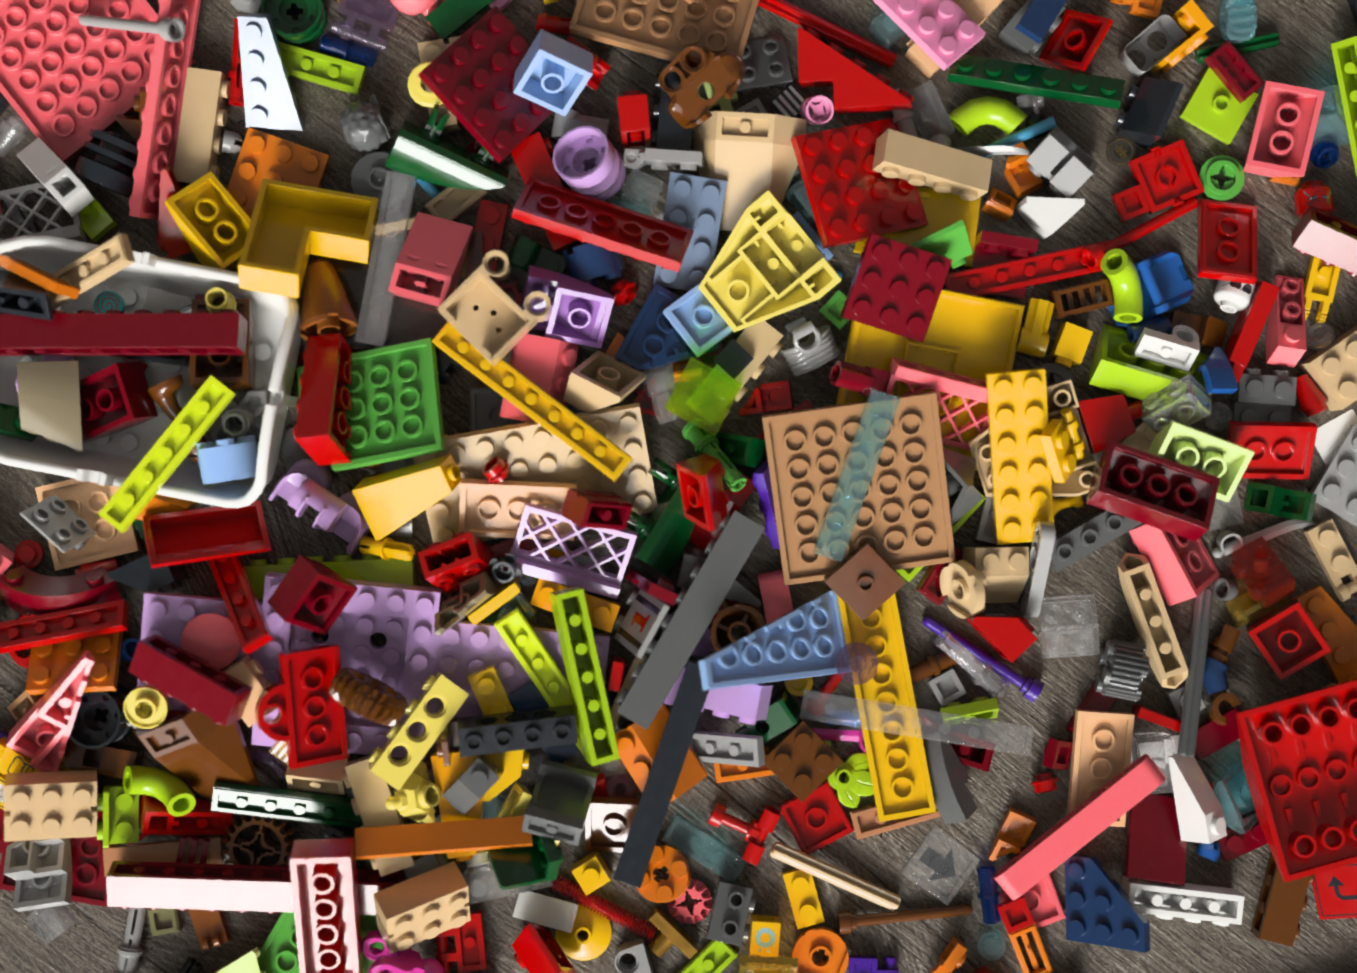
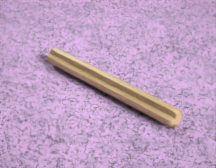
M778 841L771 848V857L891 911H895L900 905L901 897L786 844Z

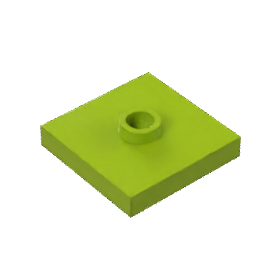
M1208 67L1179 118L1229 145L1259 94L1254 92L1245 101L1239 103L1212 69Z

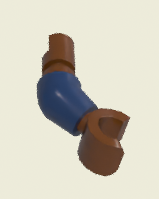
M1225 624L1220 637L1215 636L1211 644L1213 650H1209L1206 655L1203 685L1208 695L1212 694L1214 697L1208 705V715L1213 722L1223 726L1227 725V718L1219 712L1221 701L1229 702L1232 707L1243 704L1237 696L1226 691V689H1229L1226 677L1228 669L1226 666L1228 661L1226 655L1232 653L1241 633L1238 629Z

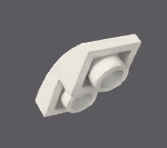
M520 889L513 917L572 933L579 905Z

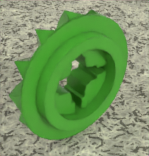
M1226 155L1214 156L1202 165L1198 175L1206 196L1217 201L1229 200L1235 197L1241 191L1245 180L1244 171L1240 163ZM1220 170L1223 177L1232 179L1222 183L1221 187L1218 185L1217 180L1210 178L1218 175Z

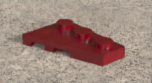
M628 566L626 567L623 576L625 579L637 585L645 593L674 605L678 596L675 582L659 576V579L656 580Z

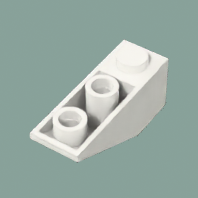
M39 137L16 155L71 217L95 200L84 184Z

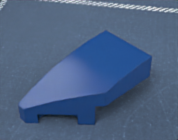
M1220 347L1213 348L1206 360L1197 369L1203 373L1207 394H1233L1239 388L1230 362Z

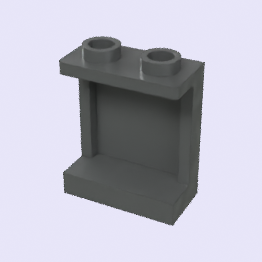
M542 760L536 785L524 815L522 831L578 846L598 775L586 769L566 766L556 761Z

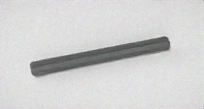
M1205 589L1195 597L1187 665L1188 678L1185 682L1177 751L1178 755L1183 757H1194L1196 750L1213 591Z

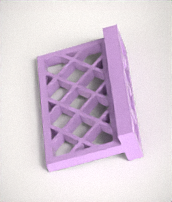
M526 502L510 553L515 555V562L522 569V574L570 587L578 586L585 591L617 599L637 538V532L628 529L615 530L578 527L572 521L563 517L562 511ZM529 512L542 515L545 523L532 528L527 520ZM565 521L570 523L574 530L560 536L554 525ZM550 528L556 539L542 544L537 533ZM594 529L599 532L601 538L588 543L582 532ZM577 535L583 546L570 552L564 541ZM532 536L538 546L531 551L519 548L520 542ZM617 536L629 539L627 546L615 551L609 541ZM605 543L611 554L597 559L592 548ZM560 544L566 555L559 558L550 557L547 549ZM587 551L593 562L586 566L578 564L574 557ZM615 559L619 565L618 573L605 572L602 564Z

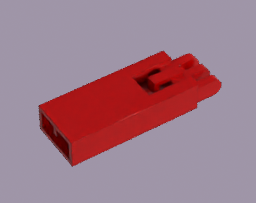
M1265 281L1255 283L1256 288L1251 303L1247 309L1240 311L1223 351L1230 362L1237 383L1240 381L1244 369L1248 365L1280 290L1279 287Z

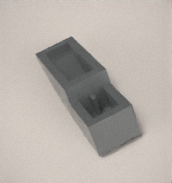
M942 729L922 734L934 803L943 822L947 825L966 821L977 809L975 802L964 785L969 779L967 772Z

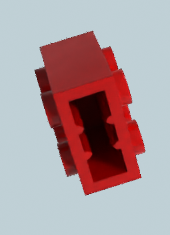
M459 532L453 535L451 540L443 543L435 542L426 546V550L417 553L425 580L443 592L452 593L459 591L461 582L484 571L488 576L492 574V568L489 566V562L492 559L489 546L472 532Z

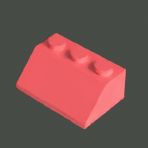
M1266 81L1262 89L1243 171L1267 177H1304L1325 91Z
M526 334L513 347L510 365L567 408L568 403L563 401L570 373L575 369L579 345ZM503 397L499 417L522 422L534 421Z
M1144 523L1129 531L1134 546L1138 548L1140 554L1144 555L1150 563L1160 594L1168 606L1197 597L1221 576L1201 537L1196 541H1192Z

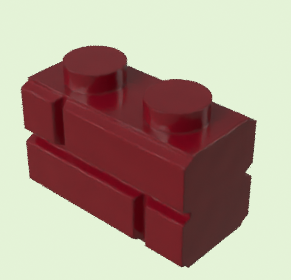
M570 488L564 501L562 516L579 527L624 530L627 527L631 514L632 503L614 492L581 491L580 489Z

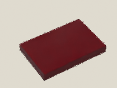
M1149 794L1129 810L1125 878L1175 886L1185 885L1187 841H1181L1175 799L1173 797Z

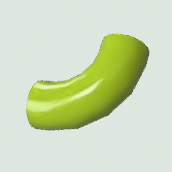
M985 96L966 101L954 109L947 116V119L965 137L982 125L995 126L1008 136L1027 115L1006 99Z
M1121 249L1109 250L1105 253L1100 265L1112 286L1114 297L1113 318L1121 323H1138L1143 319V292L1137 268L1125 251Z
M137 765L125 767L123 788L126 794L154 797L166 806L169 814L172 816H184L194 809L196 799L192 791L177 776L155 767Z

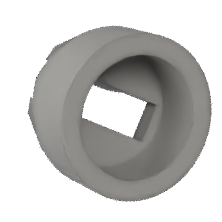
M225 130L221 152L227 154L238 153L241 150V146L235 145V142L242 143V137L234 131Z

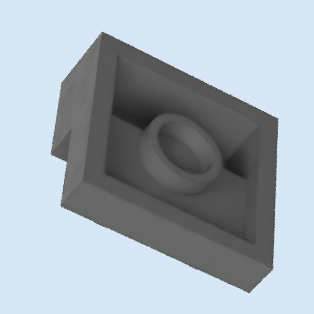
M1245 368L1240 381L1237 383L1239 389L1232 394L1230 421L1290 422L1291 406H1295L1297 377H1289V371L1272 370L1271 375H1261V369Z

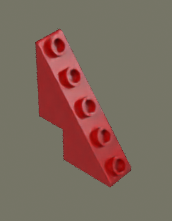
M808 26L805 30L797 28L799 84L802 88L833 86L834 110L836 114L913 109L912 101L914 97L903 89H900L898 92L889 87L891 82L879 73H876L875 76L865 71L867 66L860 60L853 57L850 61L842 55L844 51L832 42L826 45L820 41L821 35Z

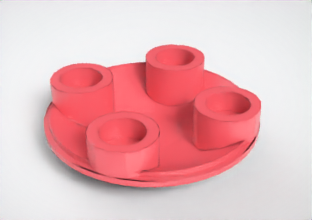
M216 613L198 615L188 622L182 632V649L218 669L230 665L240 651L241 644L232 621L227 616Z

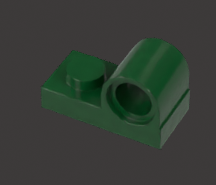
M520 235L516 236L508 254L510 265L525 272H528L529 265L564 274L567 267L564 256L543 248L540 244Z
M712 431V434L718 439L719 448L733 464L759 468L766 459L765 440Z

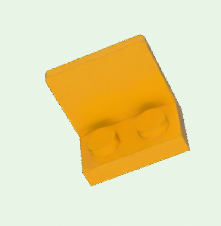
M1193 0L1186 3L1172 16V19L1187 35L1184 43L1151 69L1153 74L1157 73L1160 69L1164 73L1209 38L1206 32L1213 25Z

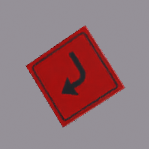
M1357 863L1314 874L1312 886L1320 920L1357 918Z

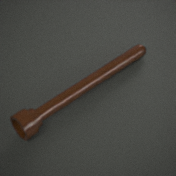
M957 904L862 915L849 913V910L837 911V925L839 934H849L860 926L970 915L973 912V907L970 904Z

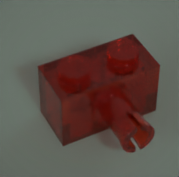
M1262 536L1232 552V565L1230 567L1233 574L1238 580H1244L1250 597L1255 602L1259 600L1264 608L1295 592V578Z

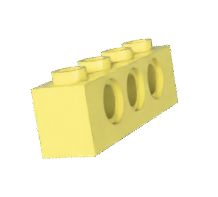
M439 672L436 676L431 674L421 687L424 690L418 700L413 698L405 708V718L400 724L397 723L389 729L386 737L389 739L382 748L377 746L368 759L371 762L368 766L370 771L398 791L469 696L467 692ZM431 698H439L441 700V708L435 713L428 712L426 708L427 702ZM417 721L422 722L424 725L422 734L416 737L409 734L410 725ZM396 746H404L406 748V755L401 760H393L391 758V751Z

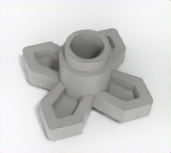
M250 389L240 403L235 397L219 415L222 418L221 424L211 432L214 447H216V441L235 438L236 441L238 437L255 435L257 448L259 447L262 421L256 417L264 411L265 404L269 403L267 389Z

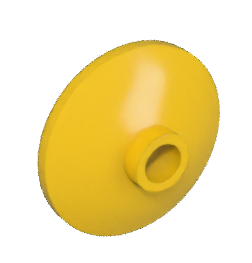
M579 904L572 933L555 929L556 941L564 953L573 959L581 961L591 960L600 956L607 949L612 936L609 918L606 919V916L603 918V914L600 916V912L596 914L597 910L594 913V908L590 911L591 907L587 909L588 905L584 908L585 904L583 906ZM585 930L589 936L586 939H581L578 936V932Z

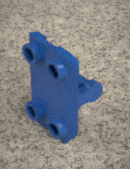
M1164 250L1134 264L1141 280L1143 292V319L1140 322L1160 315L1190 300L1194 287L1186 274L1179 254ZM1114 305L1108 306L1112 318L1114 315ZM1113 318V321H1114L1115 325H1116V326H1119V327H1128V326H1132V325L1138 324V323H1131V324L1121 323V322H1117V321L1114 320V318Z

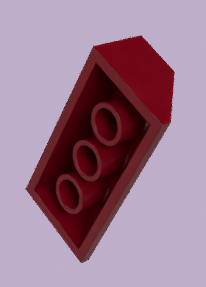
M1110 440L1092 477L1086 503L1196 541L1210 528L1220 478Z

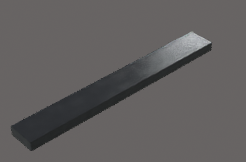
M688 660L613 877L615 880L637 888H641L709 690L703 691L699 663Z

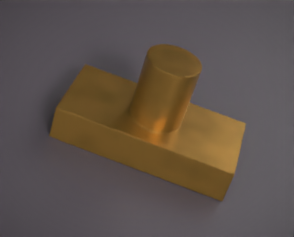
M656 905L649 913V920L661 933L649 944V948L661 958L674 944L691 959L698 952V944Z

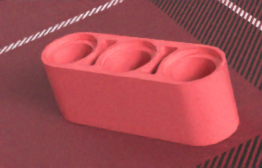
M782 569L757 574L765 621L768 624L793 610L789 585H784Z

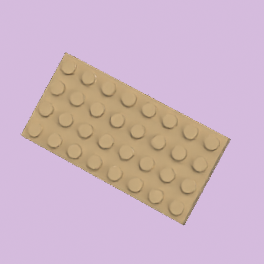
M639 403L599 409L589 413H576L578 417L633 458L615 482L535 421L444 436L445 451L413 457L414 464L451 454L454 462L460 468L462 479L486 480V476L482 473L483 467L489 460L499 456L502 460H507L509 464V474L504 479L505 481L577 484V489L581 491L614 492L631 502L632 510L638 514L652 512L657 506L653 477L648 473L651 466ZM461 482L450 494L426 509L433 543L446 542L451 540L453 535L459 533ZM478 537L482 541L499 539L496 537Z

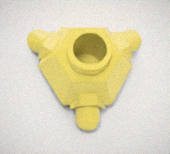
M420 761L400 790L395 789L394 796L386 799L385 806L389 810L397 809L400 815L416 822L434 823L436 821L434 807L440 802L441 793L438 786L429 778L426 763Z

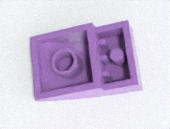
M529 265L519 307L524 311L526 297L535 291L545 293L552 305V314L549 319L544 322H538L532 329L544 331L546 338L601 349L615 300L614 296L576 278ZM540 300L535 301L530 309L534 313H542L546 309V303Z

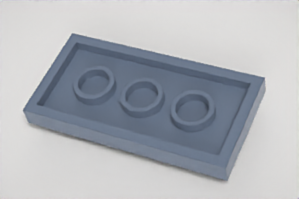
M675 171L670 172L663 220L694 230L679 272L656 265L653 285L658 284L662 287L690 291L702 282L715 261L728 180Z

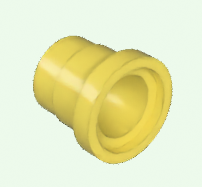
M214 287L206 293V307L210 313H220L222 309L236 310V299L230 292ZM217 297H225L223 304L213 306V302Z

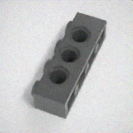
M1104 509L1096 511L1056 535L1050 563L1051 570L1061 571L1142 523Z

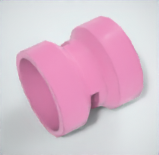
M823 95L808 97L800 106L801 118L807 120V124L810 125L825 124L834 114L832 101Z

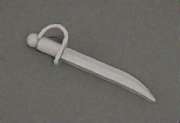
M938 134L929 140L952 147L951 139L946 135ZM1003 145L954 147L955 149L978 156L1029 155L1030 153L1029 149Z
M1292 519L1245 537H1241L1231 530H1222L1217 536V547L1212 550V555L1215 558H1221L1223 555L1226 556L1237 551L1244 555L1246 554V548L1290 531L1312 526L1315 523L1313 521L1306 522ZM1233 536V541L1223 544L1228 537Z

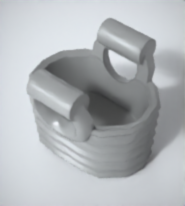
M804 316L785 325L789 343L784 345L780 352L795 376L806 374L833 360L840 354L839 345L836 344L832 334L833 331L830 330L829 325L816 328L811 320L807 322ZM809 334V338L805 342H799V339Z

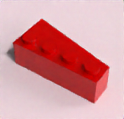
M341 333L309 336L307 338V346L303 351L304 369L300 375L301 392L300 399L296 403L298 415L297 423L293 427V436L318 466L351 463V452L346 451V439H351V427L347 426L346 410H351L350 394L346 387V384H351V347Z

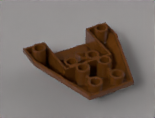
M189 709L186 713L163 721L151 729L140 728L135 730L132 726L130 727L154 759L211 803L215 781L261 787L238 721L228 726L218 725L203 713Z

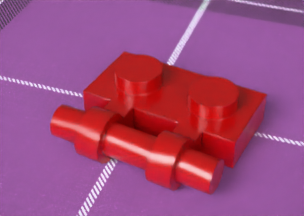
M482 910L470 911L471 921L466 922L461 927L452 928L436 936L437 952H435V959L441 963L445 973L451 971L450 962L457 961L458 972L487 970ZM447 936H455L456 950L448 949Z

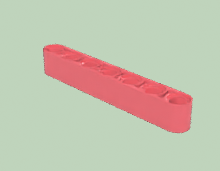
M1148 754L1139 757L995 873L993 878L1011 900H1016L1165 781L1166 775Z

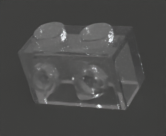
M1191 374L1174 380L1169 386L1156 393L1149 394L1142 400V420L1157 434L1172 420L1189 426L1211 414V394H1207V390Z

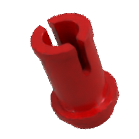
M544 11V14L538 13L536 31L542 29L548 33L570 36L569 26L572 18L547 15L546 11Z

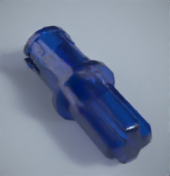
M324 34L319 45L320 52L341 57L345 61L351 60L369 67H373L377 61L378 53L376 50L354 44L351 39L345 41Z
M980 866L976 868L980 890L977 893V897L981 898L983 922L991 925L1000 922V915L996 908L1000 892L997 891L996 880L993 878L995 867Z

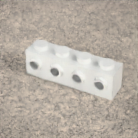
M1122 876L1121 887L1130 897L1129 901L1139 913L1142 912L1144 915L1152 914L1157 918L1166 920L1178 917L1193 923H1201V920L1212 921L1213 924L1219 926L1242 924L1245 896L1234 888L1185 883L1184 886H1175L1128 879Z

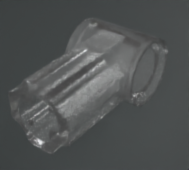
M665 365L642 372L647 375L646 380L642 384L646 395L651 399L658 425L683 418L675 394L676 384L670 366Z

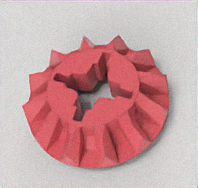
M691 878L687 890L692 899L698 900V902L693 904V912H690L687 905L681 904V902L685 901L686 892L680 898L667 902V908L672 917L682 924H696L705 919L712 906V897L708 887L703 882Z

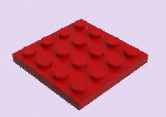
M892 118L797 135L791 139L823 249L867 240L869 232L883 237L921 229L928 225L917 186L911 185L907 180L900 178H886L882 176V173L872 170L877 138L888 129L899 132L897 124L893 123Z

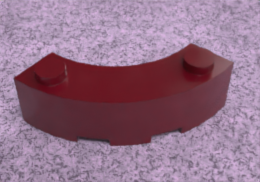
M21 565L0 576V589L6 604L16 612L27 617L31 614L42 615L121 600L116 581L109 578L108 572L102 566L71 576H46L35 573Z

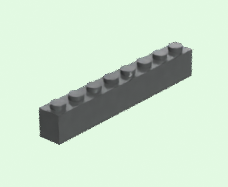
M734 511L732 515L728 514L721 522L719 529L723 530L718 540L712 538L704 552L708 555L703 565L698 563L689 577L694 580L689 590L683 588L675 601L679 605L675 614L668 613L660 627L664 630L659 640L655 638L652 640L645 652L650 655L645 665L638 664L631 676L635 680L630 690L624 688L616 702L620 705L617 711L619 714L646 730L653 722L765 530L763 526L737 511Z

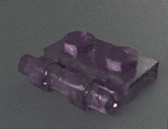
M340 0L337 12L346 15L347 19L345 24L334 20L330 31L340 34V38L347 41L350 38L366 44L365 47L373 50L376 48L385 52L388 40L382 39L378 35L380 29L392 32L399 10L390 0ZM355 20L372 25L370 33L354 28Z

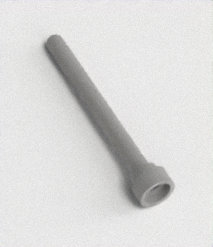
M82 14L78 18L79 23L83 26L159 34L163 40L179 42L185 35L183 21L174 17H165L159 22Z

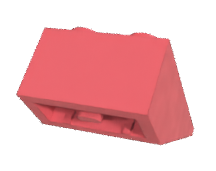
M418 212L396 261L388 291L396 296L439 307L457 289L474 227Z

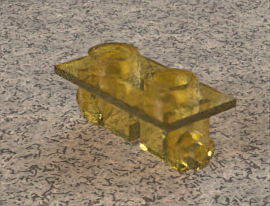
M1274 578L1225 602V605L1236 627L1239 628L1287 604L1286 598L1289 597V593L1284 586L1280 587L1277 579Z

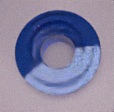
M1331 140L1319 142L1310 152V161L1316 167L1329 168L1339 159V148Z

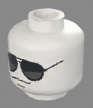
M1218 280L1213 294L1214 301L1220 305L1222 311L1227 313L1245 310L1251 303L1256 285Z

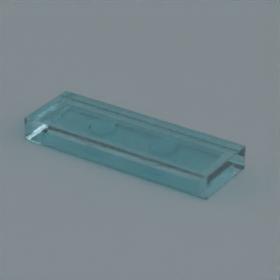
M678 814L675 815L662 836L663 841L732 884L735 883L747 864L742 859V854Z

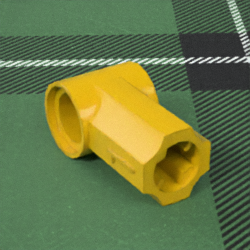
M1029 299L1023 327L1020 328L1016 352L1039 358L1045 356L1049 344L1050 335L1048 329L1054 303L1043 299Z

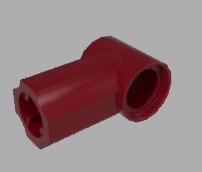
M836 361L829 377L831 385L857 391L859 395L882 399L885 395L890 372L868 366L864 368L844 361Z

